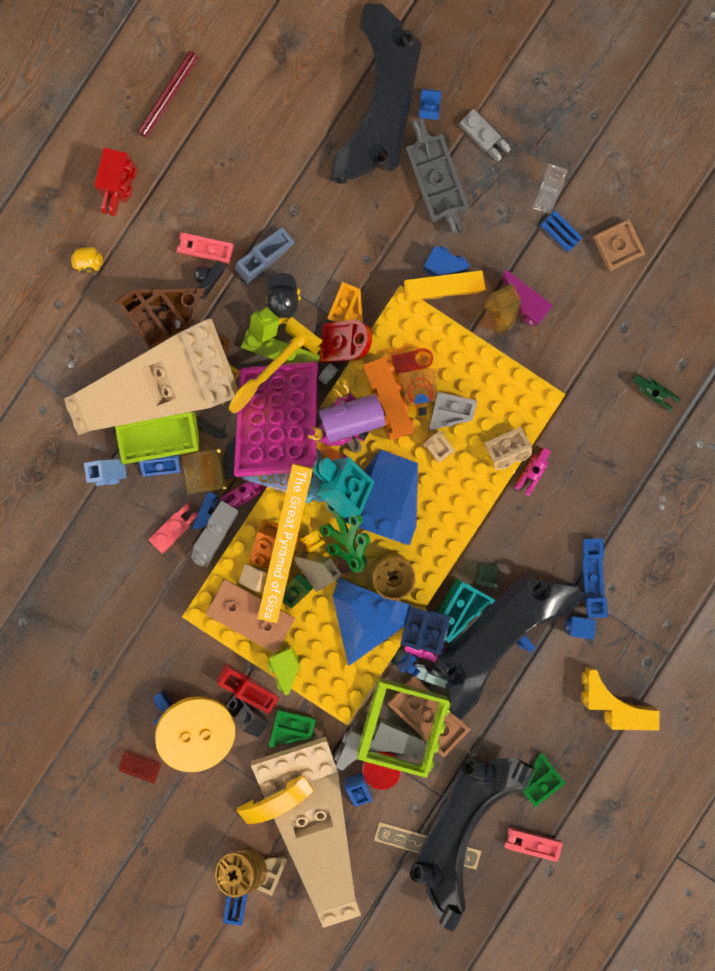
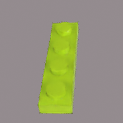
M247 329L241 348L274 360L289 344L273 338L261 343ZM300 348L283 364L317 362L319 364L320 355H314L312 352Z

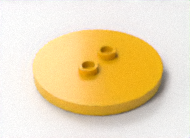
M202 696L185 698L170 706L161 716L155 731L156 747L161 758L172 768L184 772L203 771L218 764L230 751L235 738V725L228 709L219 701Z

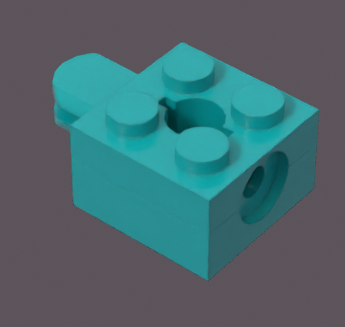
M350 457L333 461L329 458L317 460L314 463L313 472L322 480L317 494L342 517L361 515L374 481Z

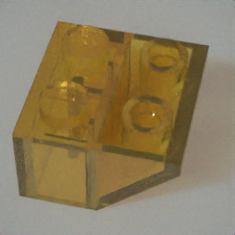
M513 283L491 293L486 300L487 304H485L487 313L489 315L492 314L495 320L493 324L496 331L500 332L502 336L512 329L521 304Z
M209 450L181 456L187 495L227 489L220 450Z

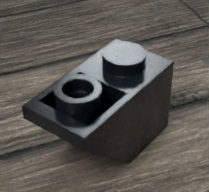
M235 695L225 706L241 730L257 738L270 723L258 708L237 698Z

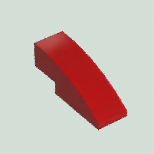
M227 663L216 679L218 686L234 693L237 698L267 714L271 712L279 699V696Z

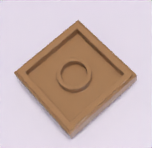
M630 219L593 236V240L609 272L646 254Z

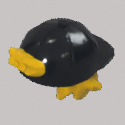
M277 273L268 280L266 302L268 309L280 319L279 324H286L298 310L299 300L301 299L299 296L300 289L297 288L296 281L292 275Z

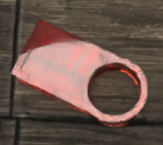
M421 348L392 356L395 374L401 375L429 368L433 362L432 352L429 349ZM419 352H427L430 355L431 359L428 365L421 366L416 362V355Z

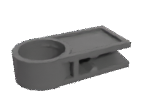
M329 364L319 376V382L324 383L325 387H328L338 374V369Z

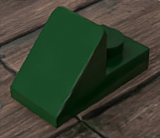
M298 573L286 585L283 602L292 609L314 587Z

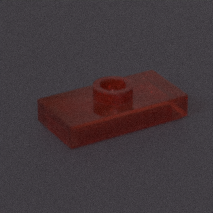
M125 751L117 771L155 784L162 763Z

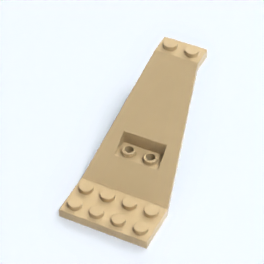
M208 319L176 334L77 393L64 398V401L72 418L73 426L79 436L92 430L211 408L232 400L239 390L213 321Z
M326 737L251 761V767L264 798L285 789L287 782L301 775H304L314 788V791L302 802L275 817L274 820L323 928L361 916V911L354 894L338 769L336 768V763Z

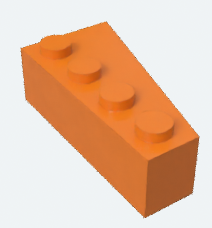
M383 357L364 364L363 369L371 392L377 395L383 409L384 428L389 442L413 434L415 426L412 418H409L406 411L408 410L405 398L402 399L399 391H402L398 379H394L392 372H395L392 361H387V358Z

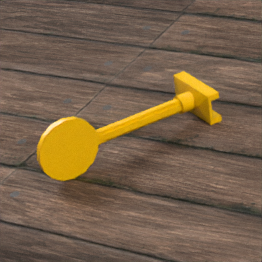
M291 317L287 321L285 331L293 337L290 344L259 374L257 379H251L241 387L232 399L229 410L232 413H237L245 407L255 394L258 386L266 381L302 346L316 355L321 349L318 346L322 343V340Z

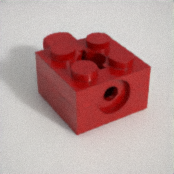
M105 147L103 148L94 187L104 197L101 206L102 214H110V216L115 217L119 203L127 204L128 198L132 196L133 187L131 185L133 179L137 176V167L128 153Z

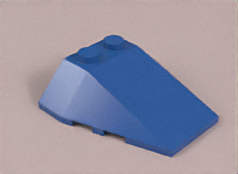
M380 450L364 470L374 481V484L362 510L363 522L359 528L410 545L417 521L418 463ZM344 517L345 522L350 524L349 517Z

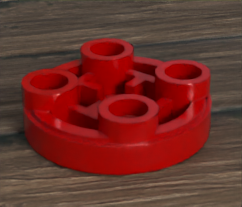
M377 752L398 758L393 752ZM363 761L362 773L369 786L378 790H386L393 787L399 781L401 771Z

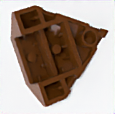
M205 288L131 289L115 300V302L150 349L176 334L190 328L198 308V302Z

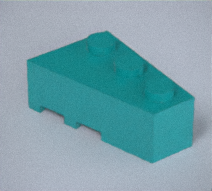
M457 577L437 612L452 616L445 639L447 642H451L468 626L467 624L478 617L482 610L495 601L489 595Z

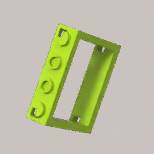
M378 677L357 749V759L427 778L428 773L434 767V760H432L434 753H437L439 750L440 741L438 739L445 729V715H448L450 712L451 703H449L447 696ZM387 688L439 702L421 764L369 751Z

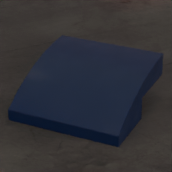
M411 605L400 644L416 650L422 649L441 655L452 616Z

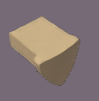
M443 431L437 432L423 443V447H427L438 463L455 452L444 437Z

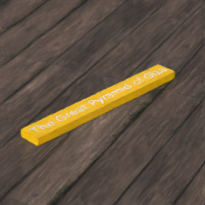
M296 463L292 464L257 619L273 623L278 622L312 477V467Z

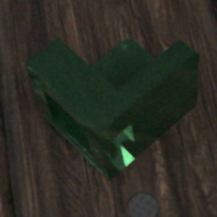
M478 563L474 582L478 585L497 588L495 581L498 567Z

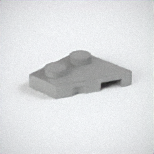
M437 392L429 430L432 431L472 421L477 400Z

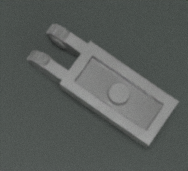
M474 109L459 123V126L496 161H500L502 157L493 147L495 144L505 153L511 150L508 143Z

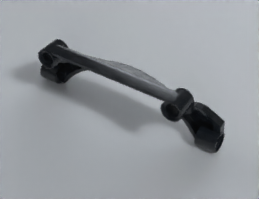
M366 3L363 5L359 28L366 34L373 49L376 64L375 87L363 121L350 140L334 156L330 180L339 184H346L347 180H353L375 170V167L378 165L387 171H393L399 164L422 44L410 30H402L403 23L382 3Z
M531 569L524 571L447 650L437 657L435 661L436 667L449 680L445 684L449 703H451L449 709L461 720L478 704L488 677L506 652L537 626L553 618L568 614L586 595L573 583L550 580L546 584Z
M473 758L465 759L410 869L411 880L417 883H424L427 886L426 893L436 914L440 917L439 923L447 930L455 931L466 908L463 889V868L466 850L474 829L483 815L496 802L512 793L525 790L535 771L534 767L518 758L491 759L489 764Z

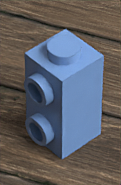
M121 459L84 463L87 483L95 482L96 486L118 484L119 479L127 478L125 464L122 465Z

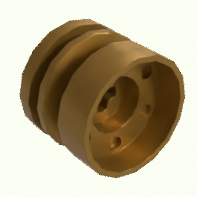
M385 553L374 561L371 568V579L377 593L383 598L400 600L413 590L415 572L410 562L403 555ZM395 570L396 576L389 578L388 572Z
M247 848L232 852L221 858L217 864L215 871L216 883L220 891L226 896L233 898L241 897L262 886L266 880L267 866L263 856L256 850Z

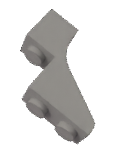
M223 501L220 502L210 517L207 527L194 545L191 558L199 566L204 565L208 568L239 512Z

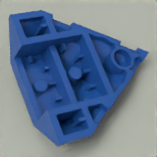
M339 577L333 593V601L348 666L403 628L412 604L402 600L383 598L379 593Z

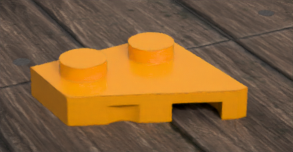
M342 282L328 320L333 322L349 320L363 322L361 290Z

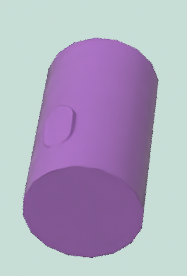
M376 394L319 411L329 444L385 426L383 409Z

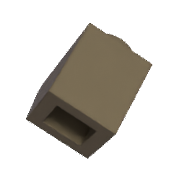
M303 551L294 558L298 569L303 572L308 582L314 587L315 592L341 576V573L329 557Z

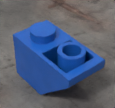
M435 245L424 265L423 271L432 276L466 272L470 264L467 263L464 257L454 256L450 254L447 248Z

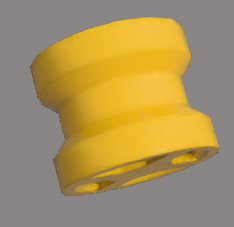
M317 529L300 539L306 545L308 553L325 544L324 540L320 539Z

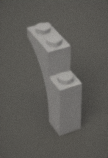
M380 718L379 723H376L369 751L396 752L417 760L424 744V739L414 732ZM351 727L349 732H345L342 739L344 745L342 749L337 750L334 757L336 768L344 770L357 759L356 753L363 731Z

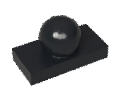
M217 261L212 269L201 265L194 270L193 277L197 283L201 284L199 288H205L203 295L200 297L203 300L207 298L226 270V267L220 261Z

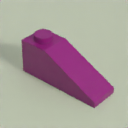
M505 270L501 278L520 316L523 317V322L531 327L538 326L553 305L508 270Z

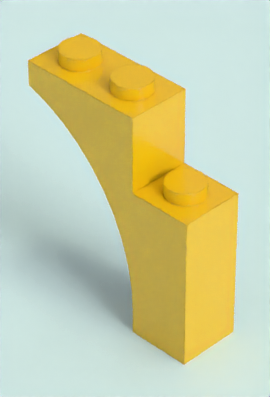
M585 667V672H582V683L585 684L584 692L581 694L582 703L589 710H607L604 713V720L612 730H659L660 711L654 706L633 705L616 698L606 689L599 677L598 671L594 667Z

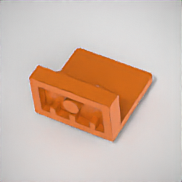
M263 520L250 555V564L269 570L279 524ZM298 532L295 549L300 539L301 532Z

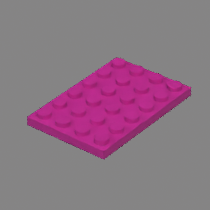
M317 362L282 364L266 381L258 386L251 400L238 412L234 474L236 477L291 473L293 463L313 468L314 463L317 461V440L309 439L308 435L314 436L315 430L311 429V427L317 428L319 370ZM267 366L240 368L239 390L249 380L257 379Z

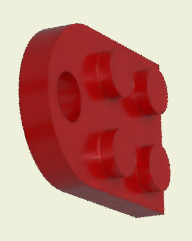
M358 320L322 324L320 362L328 364L362 359L368 353L372 344L370 327ZM364 335V341L360 344V338Z

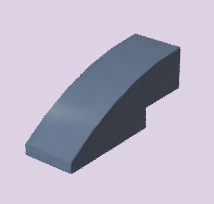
M280 228L255 246L252 252L236 263L235 270L246 283H249L280 258L295 242L283 228Z

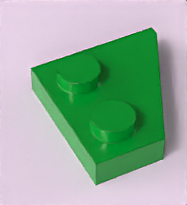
M278 709L269 747L272 748L280 744H290L298 740L311 739L316 718Z
M542 752L538 754L533 765L535 771L526 789L523 790V793L535 808L566 784Z

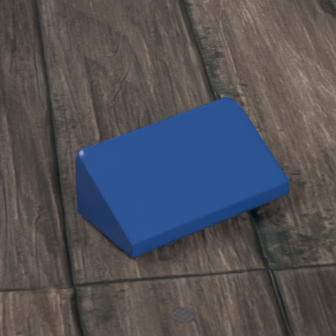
M180 454L139 462L142 477L181 473Z

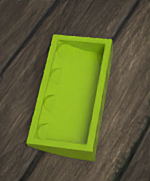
M195 412L115 426L122 465L199 451Z

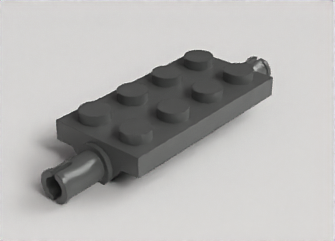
M420 118L419 122L417 120L412 122L417 136L416 143L406 147L405 151L432 223L447 219L452 235L457 234L456 232L461 233L464 231L458 214L469 210L470 207L443 134L438 136L428 134L424 119Z

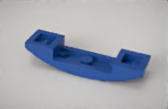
M603 538L583 539L582 581L583 593L586 595L584 601L587 618L608 617L607 598L604 593Z

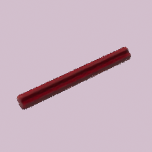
M189 51L139 127L138 132L141 136L147 138L198 61V57L194 52Z

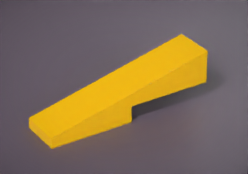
M482 270L404 281L407 301L477 294L486 290Z

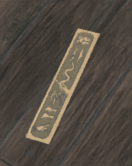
M379 822L374 841L419 853L427 835ZM467 847L464 866L476 870L481 851Z

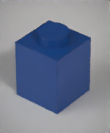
M569 614L568 619L564 623L566 634L571 637L594 639L596 619Z

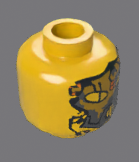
M83 247L75 250L71 256L73 268L81 274L96 273L99 271L100 265L103 264V257L94 247Z

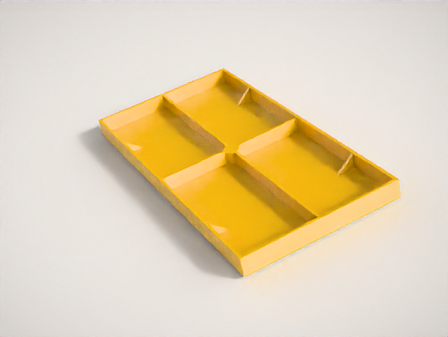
M400 285L371 329L372 344L370 350L362 359L349 362L320 408H325L335 403L337 398L340 397L334 393V389L338 392L342 391V386L339 383L346 385L349 388V392L356 399L372 395L363 365L386 357L387 361H392L395 370L392 374L394 379H398L402 391L399 392L402 399L405 398L408 406L406 411L409 418H412L415 426L414 433L389 442L383 426L369 431L364 442L359 440L361 450L358 453L352 452L346 443L342 446H328L318 440L317 449L320 450L322 459L329 458L333 461L350 457L363 471L380 450L418 463L417 521L410 545L359 528L357 535L367 533L370 537V542L367 544L364 552L367 565L362 572L356 573L352 571L348 576L341 578L357 583L358 586L377 593L371 579V568L374 561L385 553H398L410 562L415 572L413 590L400 600L417 607L426 608L522 462L517 461L506 469L495 470L484 443L521 427L532 446L566 394L422 299L407 301L405 288ZM431 391H433V399L429 398V396H432L429 395V393H432ZM437 392L477 400L473 420L432 431L429 430ZM408 394L413 396L411 397L412 402L415 401L416 396L419 394L426 395L431 401L414 404L410 402ZM426 407L427 415L419 416L418 408ZM317 420V428H320L321 423ZM443 431L444 437L455 452L438 463L427 447H423V443L437 432ZM267 487L182 617L278 679L275 672L272 673L268 666L269 657L274 652L206 615L225 579L262 599L263 592L252 590L240 584L239 580L244 564L252 565L249 563V559L263 520L265 519L276 524L280 522L286 492ZM311 500V503H305L299 532H301L300 539L317 529L320 539H323L325 544L311 553L329 557L334 563L340 556L337 554L334 556L330 555L327 551V546L337 542L342 549L348 552L347 547L330 535L327 537L322 536L320 527L327 523L331 524L340 533L341 531L336 518H334V513L329 512L327 509V502ZM346 523L349 530L351 525ZM300 539L293 554L287 584L298 573L307 579L303 572L298 569L294 560L296 556L306 551L307 548ZM355 539L354 545L357 550L358 544ZM395 570L388 572L389 578L396 576ZM338 577L334 582L317 592L312 589L292 609L282 601L281 610L296 618L277 652L293 646L300 661V667L291 689L348 726L378 681V677L380 678L401 646L400 642L405 626L348 666L333 601V593L339 580Z

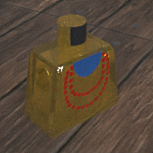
M437 368L398 373V380L407 406H416L417 417L429 415L427 404L436 402Z

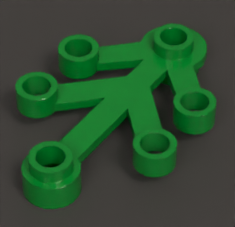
M327 503V509L329 512L334 513L341 533L329 523L320 527V533L324 537L330 535L345 545L348 552L345 551L337 542H333L327 546L328 553L332 556L337 554L346 560L353 572H362L367 565L364 552L367 544L370 542V537L367 533L357 535L359 526L363 522L362 516H350L349 523L351 526L348 530L344 517ZM355 539L358 544L357 550L354 545Z

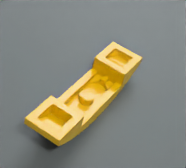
M301 775L287 782L285 789L257 803L252 800L238 807L236 811L246 824L268 821L298 805L314 791V788L306 777Z

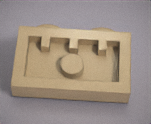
M521 427L484 443L495 470L506 469L512 463L524 461L532 455V446Z

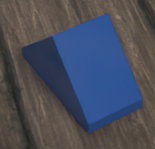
M362 772L345 778V789L354 807L373 801Z

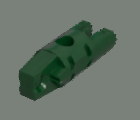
M637 373L633 378V382L640 386L638 389L640 392L670 413L673 411V407L663 401L666 395L678 403L682 400V398L650 376L646 379ZM654 389L659 390L657 393H652Z

